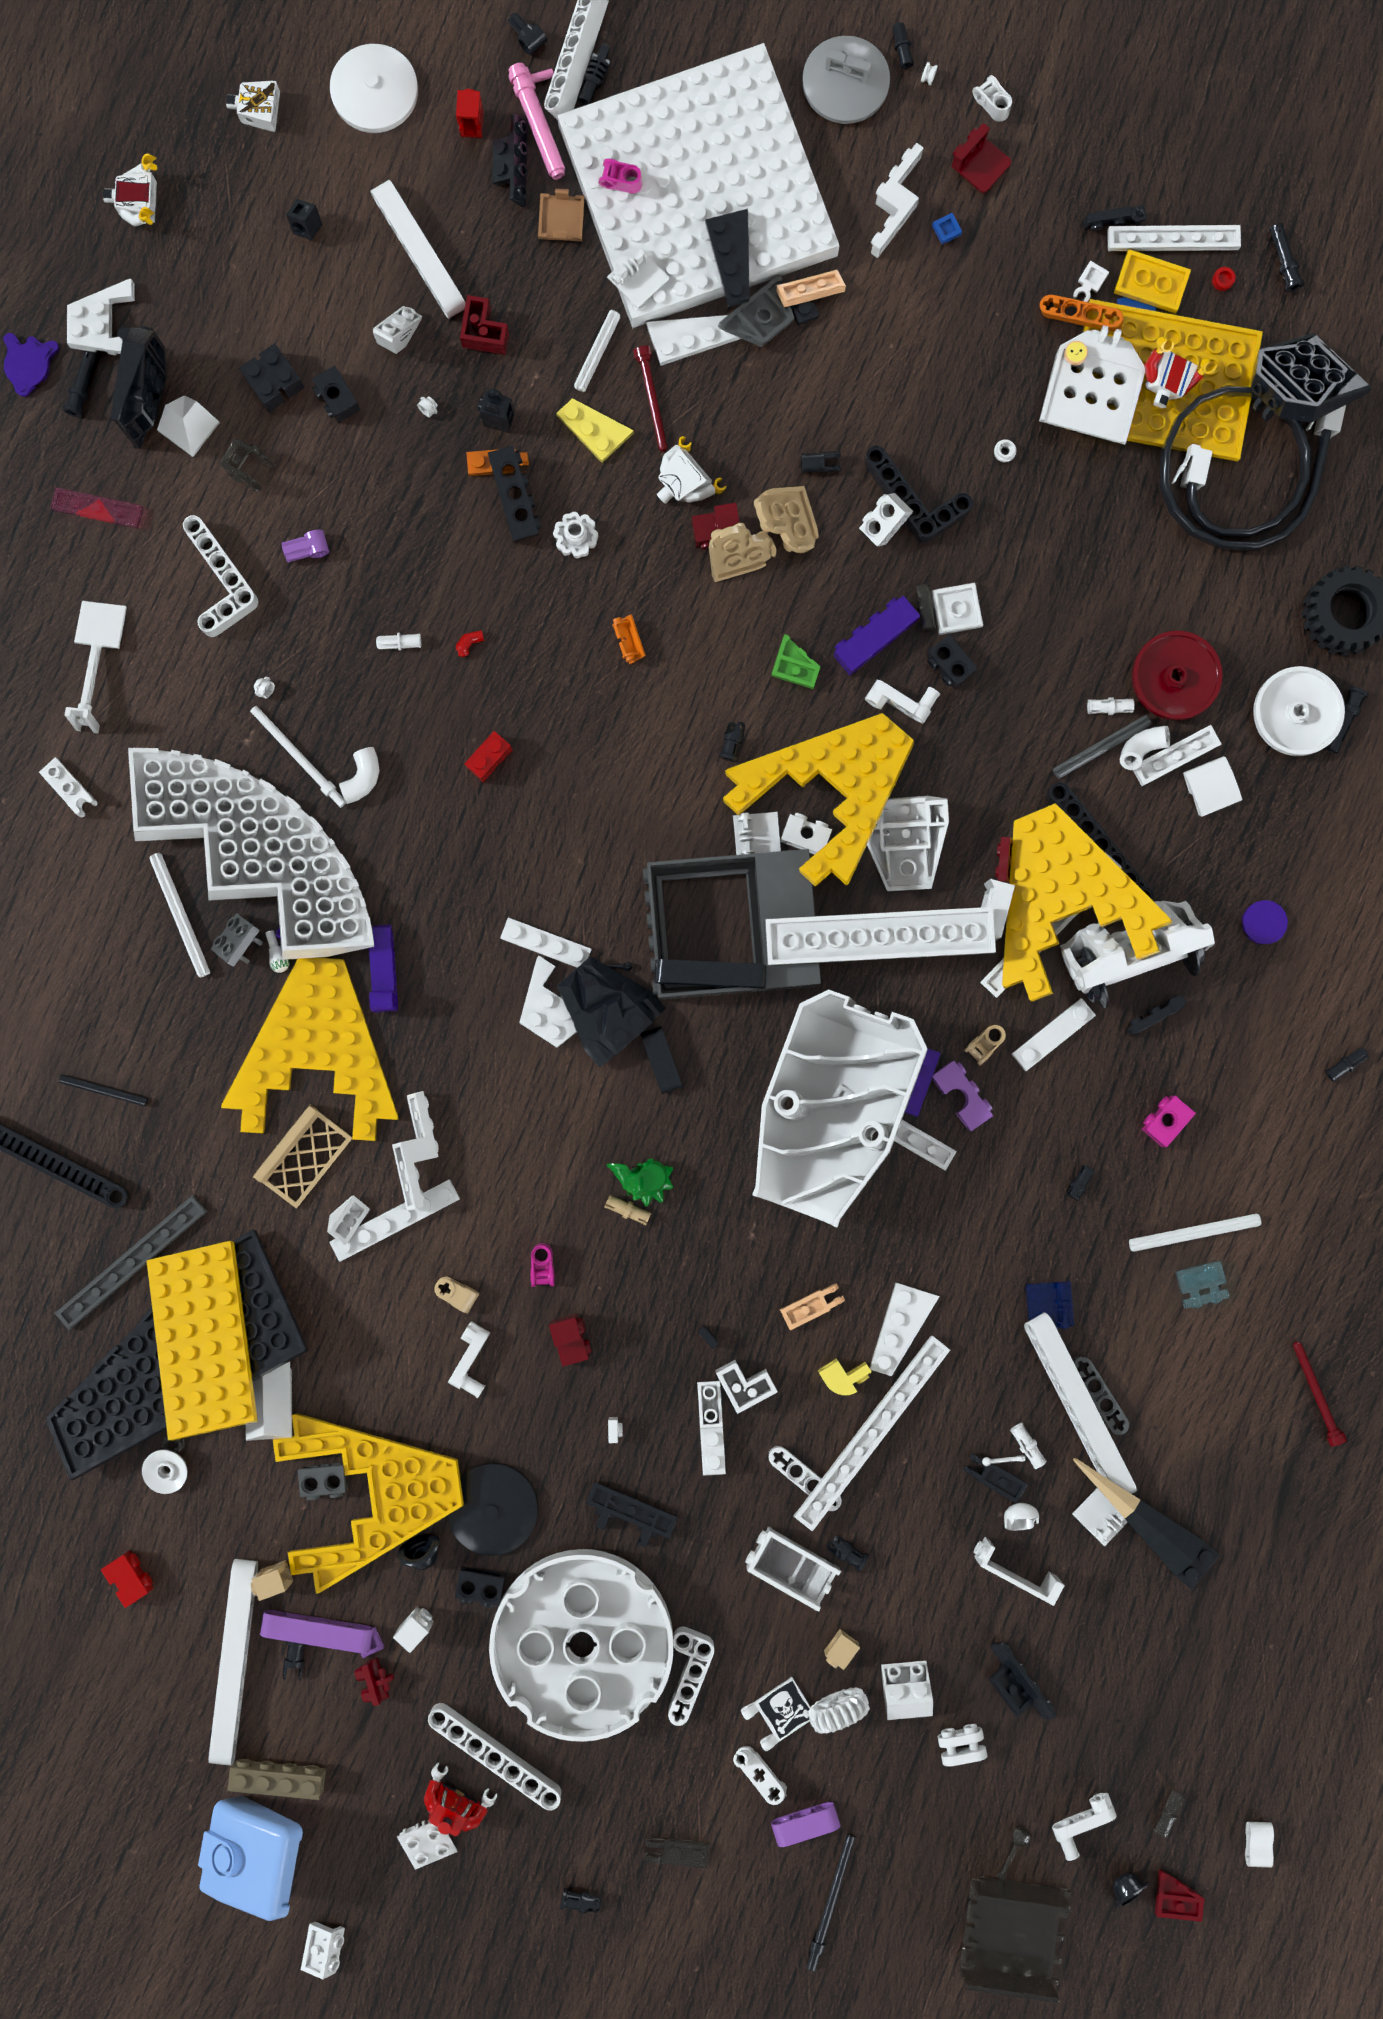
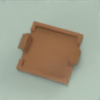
M555 189V196L541 193L538 239L582 241L584 196H569V189Z

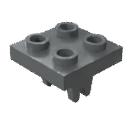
M236 913L227 922L223 933L214 940L211 950L232 967L235 966L239 959L248 964L250 960L243 953L252 941L260 946L263 944L260 939L255 937L260 930L243 916Z

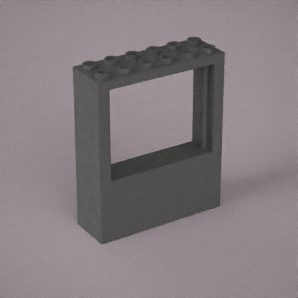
M809 849L647 862V868L643 869L644 885L649 884V891H645L646 907H651V913H647L648 929L653 931V935L648 936L650 951H654L655 958H650L652 973H655V960L668 959L662 881L746 874L753 963L767 965L766 988L763 989L656 984L653 980V994L658 995V1000L818 987L821 984L819 963L768 965L766 919L815 917L812 883L799 871V868L810 859Z

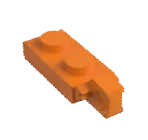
M495 450L466 452L468 475H493L487 453ZM521 452L520 455L523 463L519 464V466L529 465L527 452ZM507 466L503 469V474L513 473L515 469Z

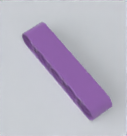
M265 1610L260 1635L266 1638L356 1653H369L373 1628L362 1624L276 1610Z

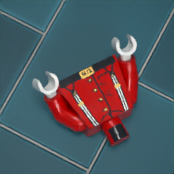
M437 1763L431 1771L433 1780H430L424 1796V1804L429 1812V1822L438 1827V1831L443 1835L450 1833L453 1836H458L462 1830L466 1832L477 1828L488 1811L487 1807L495 1803L497 1793L493 1799H489L487 1794L490 1789H486L482 1797V1804L480 1805L476 1799L442 1781L439 1783L447 1774L448 1767L446 1766L442 1773H440L437 1769L439 1763Z

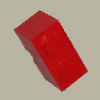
M474 89L457 90L456 119L459 125L460 137L482 138L484 111L480 91H475Z
M493 731L464 764L469 771L484 783L513 749L509 743Z
M130 1550L101 1569L110 1585L115 1583L119 1591L115 1594L124 1608L153 1589L151 1577L143 1572L139 1566V1558L134 1553L132 1554Z

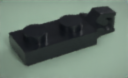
M1127 206L1089 213L1082 222L1083 229L1091 228V231H1097L1111 224L1112 226H1122L1125 222L1129 221L1133 224L1143 222L1146 219L1145 206L1131 208Z

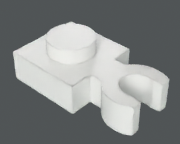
M1090 261L1078 280V283L1083 286L1075 290L1073 298L1076 299L1078 294L1083 293L1086 296L1084 301L1089 302L1091 290L1095 293L1099 291L1109 271Z

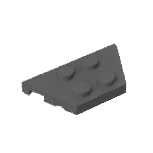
M777 275L751 296L749 302L741 304L720 321L718 328L763 347L789 326L794 320L792 309L789 306L784 308L776 292L777 285H781L782 282L781 276Z

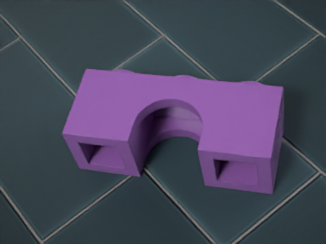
M951 1061L933 1074L932 1081L942 1095L947 1094L953 1089H958L964 1094L965 1105L956 1112V1115L966 1129L972 1131L993 1116L990 1112L993 1108L986 1099L982 1100L978 1095L980 1090L972 1080L969 1082L964 1074L967 1072L960 1062L956 1064L955 1061Z

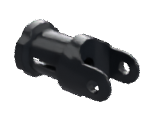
M730 722L723 737L725 740L722 753H719V758L731 762L738 761L736 756L739 745L743 742L745 724L743 722H738L737 724Z
M839 1536L834 1537L833 1541L827 1544L830 1552L835 1554L839 1560H845L854 1566L857 1572L863 1568L869 1558V1554H863L853 1547V1543Z
M286 1641L288 1651L287 1657L284 1658L283 1680L286 1679L287 1670L294 1667L299 1668L298 1679L301 1680L304 1667L303 1651L304 1646L307 1644Z
M564 1888L560 1909H574L582 1914L587 1912L597 1913L601 1908L602 1901L599 1897L591 1896L588 1892L576 1893Z

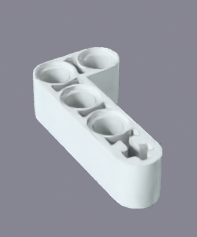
M683 1626L678 1627L673 1633L674 1648L678 1652L688 1655L668 1709L669 1720L676 1726H681L687 1722L714 1655V1643L709 1636ZM680 1635H686L689 1641L686 1644H680L677 1638ZM703 1643L710 1646L709 1651L704 1653L698 1650V1646ZM693 1665H698L702 1670L698 1674H693L689 1669ZM688 1686L693 1689V1692L690 1695H684L681 1689ZM680 1702H682V1713L676 1716L675 1712L678 1711Z

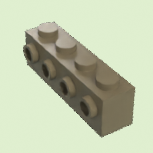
M238 1759L230 1767L228 1791L319 1800L324 1792L326 1768H319L315 1765L297 1766L293 1763L277 1764L271 1761L256 1762L249 1759Z

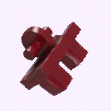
M378 1657L372 1658L354 1671L356 1680H365L367 1687L361 1690L363 1702H372L373 1706H376L389 1697L388 1691L391 1690L389 1682L394 1680L393 1674H386L384 1667H380Z

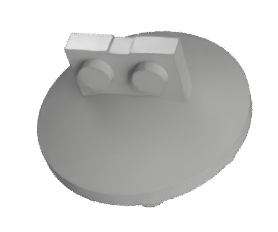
M855 36L833 37L822 42L809 55L803 71V90L810 106L825 119L842 124L860 122L876 113L884 103L890 85L889 67L882 53L867 40Z

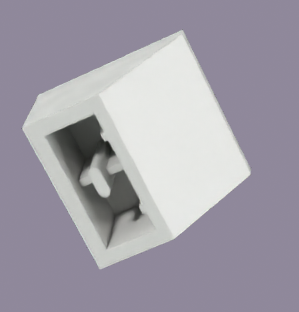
M926 1661L881 1665L887 1720L933 1716V1698Z

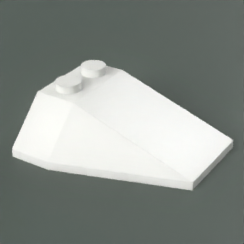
M932 796L888 799L867 844L887 891L932 889L949 824L948 799Z

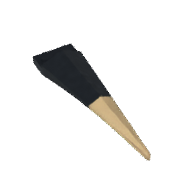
M1073 1458V1461L1133 1527L1167 1568L1192 1590L1220 1554L1197 1535L1152 1508L1080 1460Z

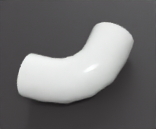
M1168 726L1146 729L1132 736L1122 749L1120 764L1125 769L1135 770L1141 766L1143 756L1146 753L1156 749L1169 748L1170 733Z
M374 747L364 748L353 754L357 765V773L352 779L339 783L347 804L369 794L377 783L380 770Z

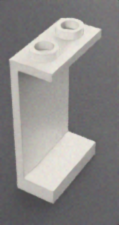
M984 1537L982 1542L979 1541L974 1549V1557L981 1567L1051 1605H1055L1065 1586L1055 1574L1048 1571L1043 1583L1039 1587L989 1560L995 1547L988 1538Z

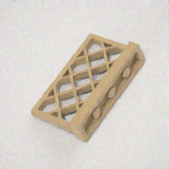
M310 1104L256 1171L253 1178L265 1184L297 1209L352 1140V1136ZM317 1117L325 1122L326 1132L313 1133L312 1124ZM329 1126L333 1128L334 1131H329ZM310 1127V1134H305ZM339 1133L346 1138L341 1146L331 1147L330 1134ZM327 1135L328 1147L315 1149L314 1136ZM303 1137H311L312 1149L299 1151L298 1141ZM296 1145V1151L290 1152ZM337 1149V1151L332 1156L331 1150ZM329 1150V1161L324 1164H317L316 1152ZM313 1152L314 1165L301 1166L300 1154ZM297 1154L298 1167L285 1168V1157ZM282 1163V1169H277V1167ZM317 1167H323L321 1171L318 1173ZM315 1168L316 1177L314 1180L303 1182L302 1169ZM299 1170L300 1182L287 1184L286 1171ZM283 1172L284 1184L274 1185L268 1179L273 1173ZM303 1185H309L304 1191ZM301 1186L302 1195L297 1201L288 1196L287 1187ZM279 1188H285V1193Z

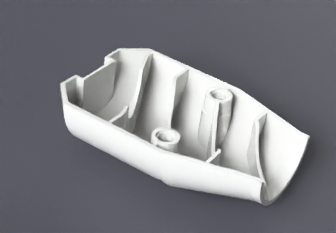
M831 990L820 993L799 1004L762 1104L756 1186L753 1196L801 1212L838 1228L845 1212L890 1153L928 1049L914 1019L894 1012L891 1013L890 1018L879 1012H875L872 1015L866 1008L856 1005V1002L850 997ZM840 1084L855 1093L850 1095L842 1090L837 1098H833ZM793 1099V1107L787 1110V1102ZM841 1104L850 1111L849 1113L844 1112L833 1105ZM877 1130L878 1138L872 1141V1135Z

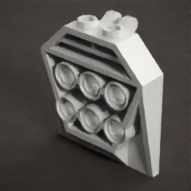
M1103 325L1101 331L1087 330L1060 345L1055 356L1039 419L1040 422L1125 445L1145 375V367L1131 342L1125 341L1124 338L1120 337L1121 330L1116 329L1113 337L1107 336L1108 326ZM1080 341L1087 347V357L1082 364L1071 365L1065 360V349L1069 343ZM1071 367H1077L1080 373H1074ZM1092 373H1099L1102 378L1096 379ZM1114 379H1120L1123 382V384H1116L1114 382ZM1064 392L1072 393L1074 398H1067ZM1085 398H1092L1095 404L1087 403ZM1108 403L1114 404L1115 407H1116V410H1111V409H1109V408L1107 407V404H1108Z

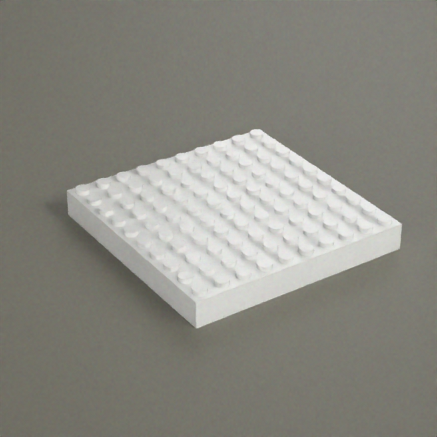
M764 43L557 115L560 133L611 271L613 272L638 247L641 249L645 247L650 253L649 257L670 278L638 309L618 289L632 329L644 325L646 322H652L725 296L706 229L705 219L748 209L749 287L772 280L777 275L783 276L838 256L839 243ZM614 159L638 166L642 176L641 190L635 194H630L600 186L598 181L603 174L604 160ZM630 177L627 180L635 181L637 178Z

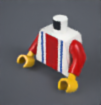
M1159 337L1156 342L1158 348L1154 349L1144 365L1147 379L1146 388L1156 393L1154 405L1166 408L1168 400L1181 398L1204 378V373L1212 374L1215 372L1216 364L1212 363L1206 368L1210 360L1204 358L1201 360L1200 369L1198 370V365L1171 352L1174 347V342L1171 339L1166 340L1164 337Z

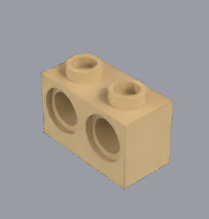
M284 1560L260 1569L251 1579V1590L254 1596L257 1595L259 1601L285 1592L293 1583L287 1561Z

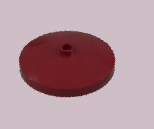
M1168 631L1152 638L1139 651L1132 668V684L1139 701L1151 713L1168 720H1185L1202 713L1216 699L1222 684V666L1213 647L1200 636L1186 631ZM1172 675L1177 677V681L1172 678Z

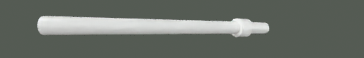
M258 706L253 707L250 712L321 787L320 790L326 796H330L340 808L343 807L346 801L336 791V786L331 781H327Z

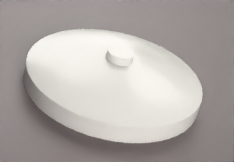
M366 44L350 50L337 62L330 79V94L337 113L347 124L363 132L380 133L396 128L410 116L417 102L418 83L412 65L403 54L386 45Z
M1298 666L1277 672L1261 686L1255 698L1253 712L1256 728L1269 746L1283 754L1305 756L1322 750L1336 738L1343 725L1345 707L1340 690L1327 675L1313 668Z

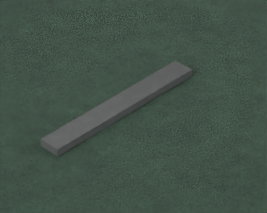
M195 1195L189 1197L57 1310L55 1315L68 1330H71L147 1265V1260L158 1256L207 1214V1209Z

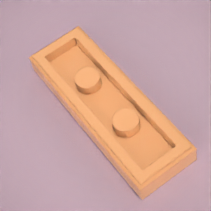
M838 270L777 285L776 292L785 308L845 292L846 285Z

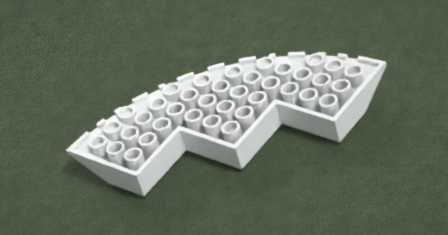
M128 748L135 841L204 838L209 900L277 896L282 960L329 957L374 947L370 917L368 916L359 885L350 870L348 862L335 846V842L323 831L320 824L312 816L310 817L305 813L301 806L293 799L284 796L270 783L262 779L259 780L249 775V772L233 768L230 764L217 759L214 761L202 758L201 755L184 754L175 750L169 752L161 751L158 748Z

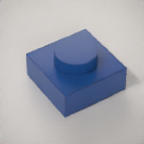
M953 213L934 221L932 224L942 245L962 235V230Z

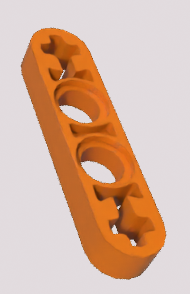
M1047 295L1040 301L1042 315L1050 319L1102 329L1104 325L1108 326V331L1115 332L1116 329L1120 330L1124 324L1123 313L1117 308L1056 295ZM1050 303H1053L1054 307H1051L1050 310H1047L1046 306H1049ZM1075 306L1077 312L1074 315L1068 316L1065 314V310L1068 307ZM1089 311H1097L1099 313L1095 320H1088L1086 315ZM1114 316H1117L1118 321H1114L1113 324H1110L1109 319H1113Z

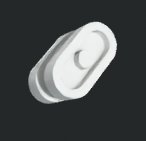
M968 1724L963 1727L964 1729L955 1730L954 1728H947L941 1731V1734L937 1736L939 1747L947 1748V1751L941 1754L944 1766L977 1762L988 1757L986 1747L978 1745V1742L984 1739L981 1727H977L976 1724ZM969 1744V1747L956 1749V1746Z

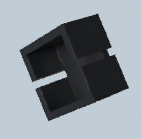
M275 343L258 354L260 356L259 360L254 357L238 368L268 412H271L285 402L279 391L281 388L288 399L305 388L301 379Z

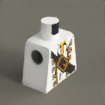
M277 82L241 83L239 96L228 94L226 106L228 109L237 110L238 117L243 124L275 132L280 97Z

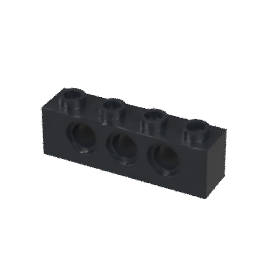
M513 446L488 452L513 542L538 536V530L542 528L538 516L534 517L531 508H534L535 504L532 494L527 495L525 486H528L529 483L526 473H521L519 464L523 463L519 450L515 451ZM507 466L513 467L515 469L514 476L510 478L505 477L503 469ZM513 488H518L522 492L521 497L517 500L509 496V492ZM525 510L528 513V518L522 522L518 521L515 518L517 511Z

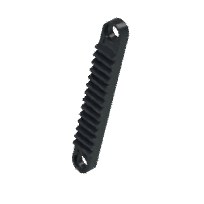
M0 1123V1151L109 1207L120 1208L128 1203L129 1192L122 1185ZM115 1190L120 1191L123 1196L119 1203H114L111 1199V1194Z

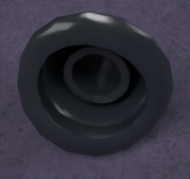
M423 1534L408 1540L400 1547L397 1553L398 1561L402 1565L412 1567L415 1570L429 1569L435 1564L438 1557L439 1537L435 1534Z
M1126 1872L1119 1876L1113 1883V1892L1117 1899L1115 1907L1121 1908L1130 1904L1150 1885V1881L1145 1884L1133 1872Z

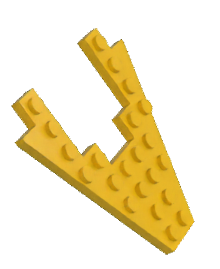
M881 713L727 769L725 771L726 776L737 786L723 797V801L739 816L786 774L790 775L802 787L817 774H820L847 798L833 810V815L846 828L803 864L799 871L814 886H817L831 872L847 886L912 750L914 740Z
M298 1413L292 1415L294 1428L292 1438L273 1439L276 1462L342 1453L345 1476L367 1473L373 1517L353 1519L351 1521L354 1542L291 1550L288 1552L291 1575L313 1572L316 1594L339 1582L464 1505L458 1459Z

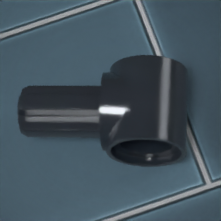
M518 13L510 15L507 20L508 23L519 34L518 42L522 49L531 56L547 42L546 35L538 25L527 24Z

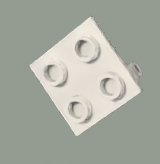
M638 247L607 276L637 309L670 279L649 257L650 253L645 247L642 249Z
M777 812L741 813L739 816H733L736 855L781 851Z
M1098 1488L1072 1513L1104 1546L1128 1523Z
M424 1820L422 1821V1826L417 1823L416 1827L405 1828L397 1836L415 1870L457 1852L449 1834H441L438 1831V1827L431 1824L429 1820L428 1824Z

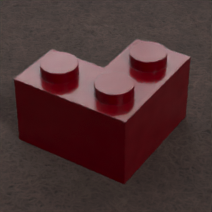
M467 295L460 333L462 348L506 355L509 338L507 323L489 321L491 314L489 298Z
M736 503L714 506V513L692 516L696 548L701 547L702 550L709 549V543L712 539L711 533L717 529L722 530L740 523Z
M574 1314L550 1322V1332L554 1346L557 1347L562 1367L589 1359V1353H592L589 1339L585 1340L583 1333L586 1331L583 1318H578V1314Z

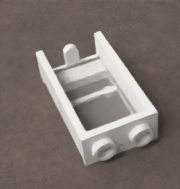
M770 1527L767 1528L766 1532L762 1530L756 1541L759 1545L755 1552L751 1550L746 1558L747 1571L819 1612L821 1600L825 1593L828 1594L831 1590V1582L835 1575L839 1576L841 1572L839 1566L832 1564Z

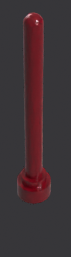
M639 346L633 349L634 358L641 365L658 448L661 452L667 450V443L649 365L652 353L650 346Z
M1296 1341L1293 1344V1348L1327 1426L1328 1436L1326 1438L1330 1447L1343 1444L1347 1441L1345 1433L1340 1428H1337L1302 1343Z

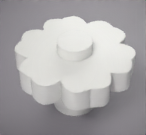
M577 512L565 514L562 519L563 522H557L553 532V536L557 540V549L565 556L570 554L575 558L587 556L589 548H595L597 545L598 532L594 530L595 522L586 514L579 516Z

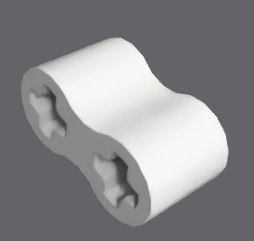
M1271 1822L1246 1823L1245 1859L1248 1867L1273 1866L1274 1830Z

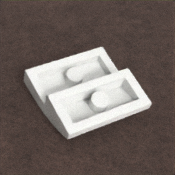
M1224 756L1183 773L1188 791L1193 795L1198 815L1201 817L1242 800L1234 774Z

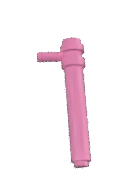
M516 63L508 70L509 80L514 85L513 90L516 97L520 99L549 176L554 180L560 179L565 175V166L539 103L534 84L551 79L554 74L553 70L548 69L530 74L528 67L524 63Z

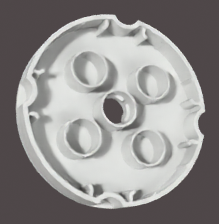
M577 1549L559 1552L545 1557L527 1568L516 1578L503 1596L491 1628L489 1645L490 1664L496 1685L509 1707L517 1706L519 1710L527 1715V1724L548 1736L568 1741H594L608 1738L638 1722L640 1713L651 1702L656 1703L663 1692L671 1671L673 1659V1629L670 1614L665 1601L654 1583L630 1562L616 1555L597 1550ZM579 1632L589 1634L594 1642L597 1643L593 1651L585 1657L576 1656L570 1647L567 1646L572 1636Z

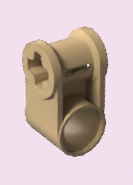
M998 1025L988 1026L966 1046L964 1051L966 1053L969 1052L978 1061L977 1064L981 1066L1005 1040L1006 1034L1004 1029ZM992 1029H997L1000 1033V1038L995 1042L989 1038V1032Z
M448 1276L440 1278L434 1287L435 1293L439 1298L467 1314L479 1296L476 1290ZM445 1283H449V1289L451 1291L447 1290L445 1293L442 1292V1286H440V1284L444 1285Z

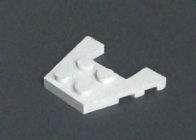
M127 279L67 305V344L70 348L97 352V350L106 351L110 355L121 353L122 339L120 337L112 338V304L134 301V283L132 279Z
M538 956L519 1023L555 1047H559L577 1032L562 998L544 987V984L556 967Z

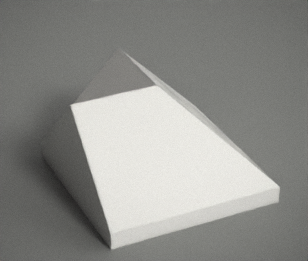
M182 396L165 405L157 430L190 456L194 457L220 422L197 401L187 396Z

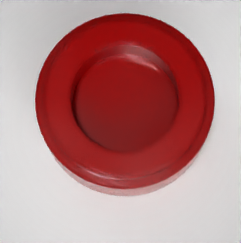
M1229 267L1219 268L1212 277L1213 286L1219 291L1229 290L1236 280L1234 271Z

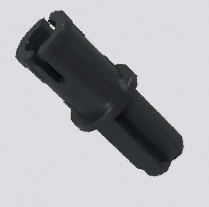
M897 22L892 26L895 39L894 49L898 53L900 68L908 69L914 65L910 50L911 41L908 40L905 24Z
M1361 1047L1347 1057H1341V1061L1325 1070V1073L1332 1082H1335L1347 1072H1353V1068L1367 1060L1369 1055Z

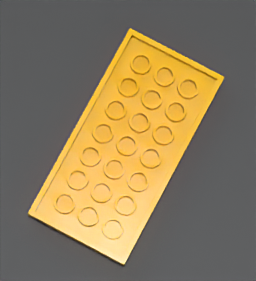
M227 1241L147 1260L168 1440L172 1441L258 1422L234 1242Z

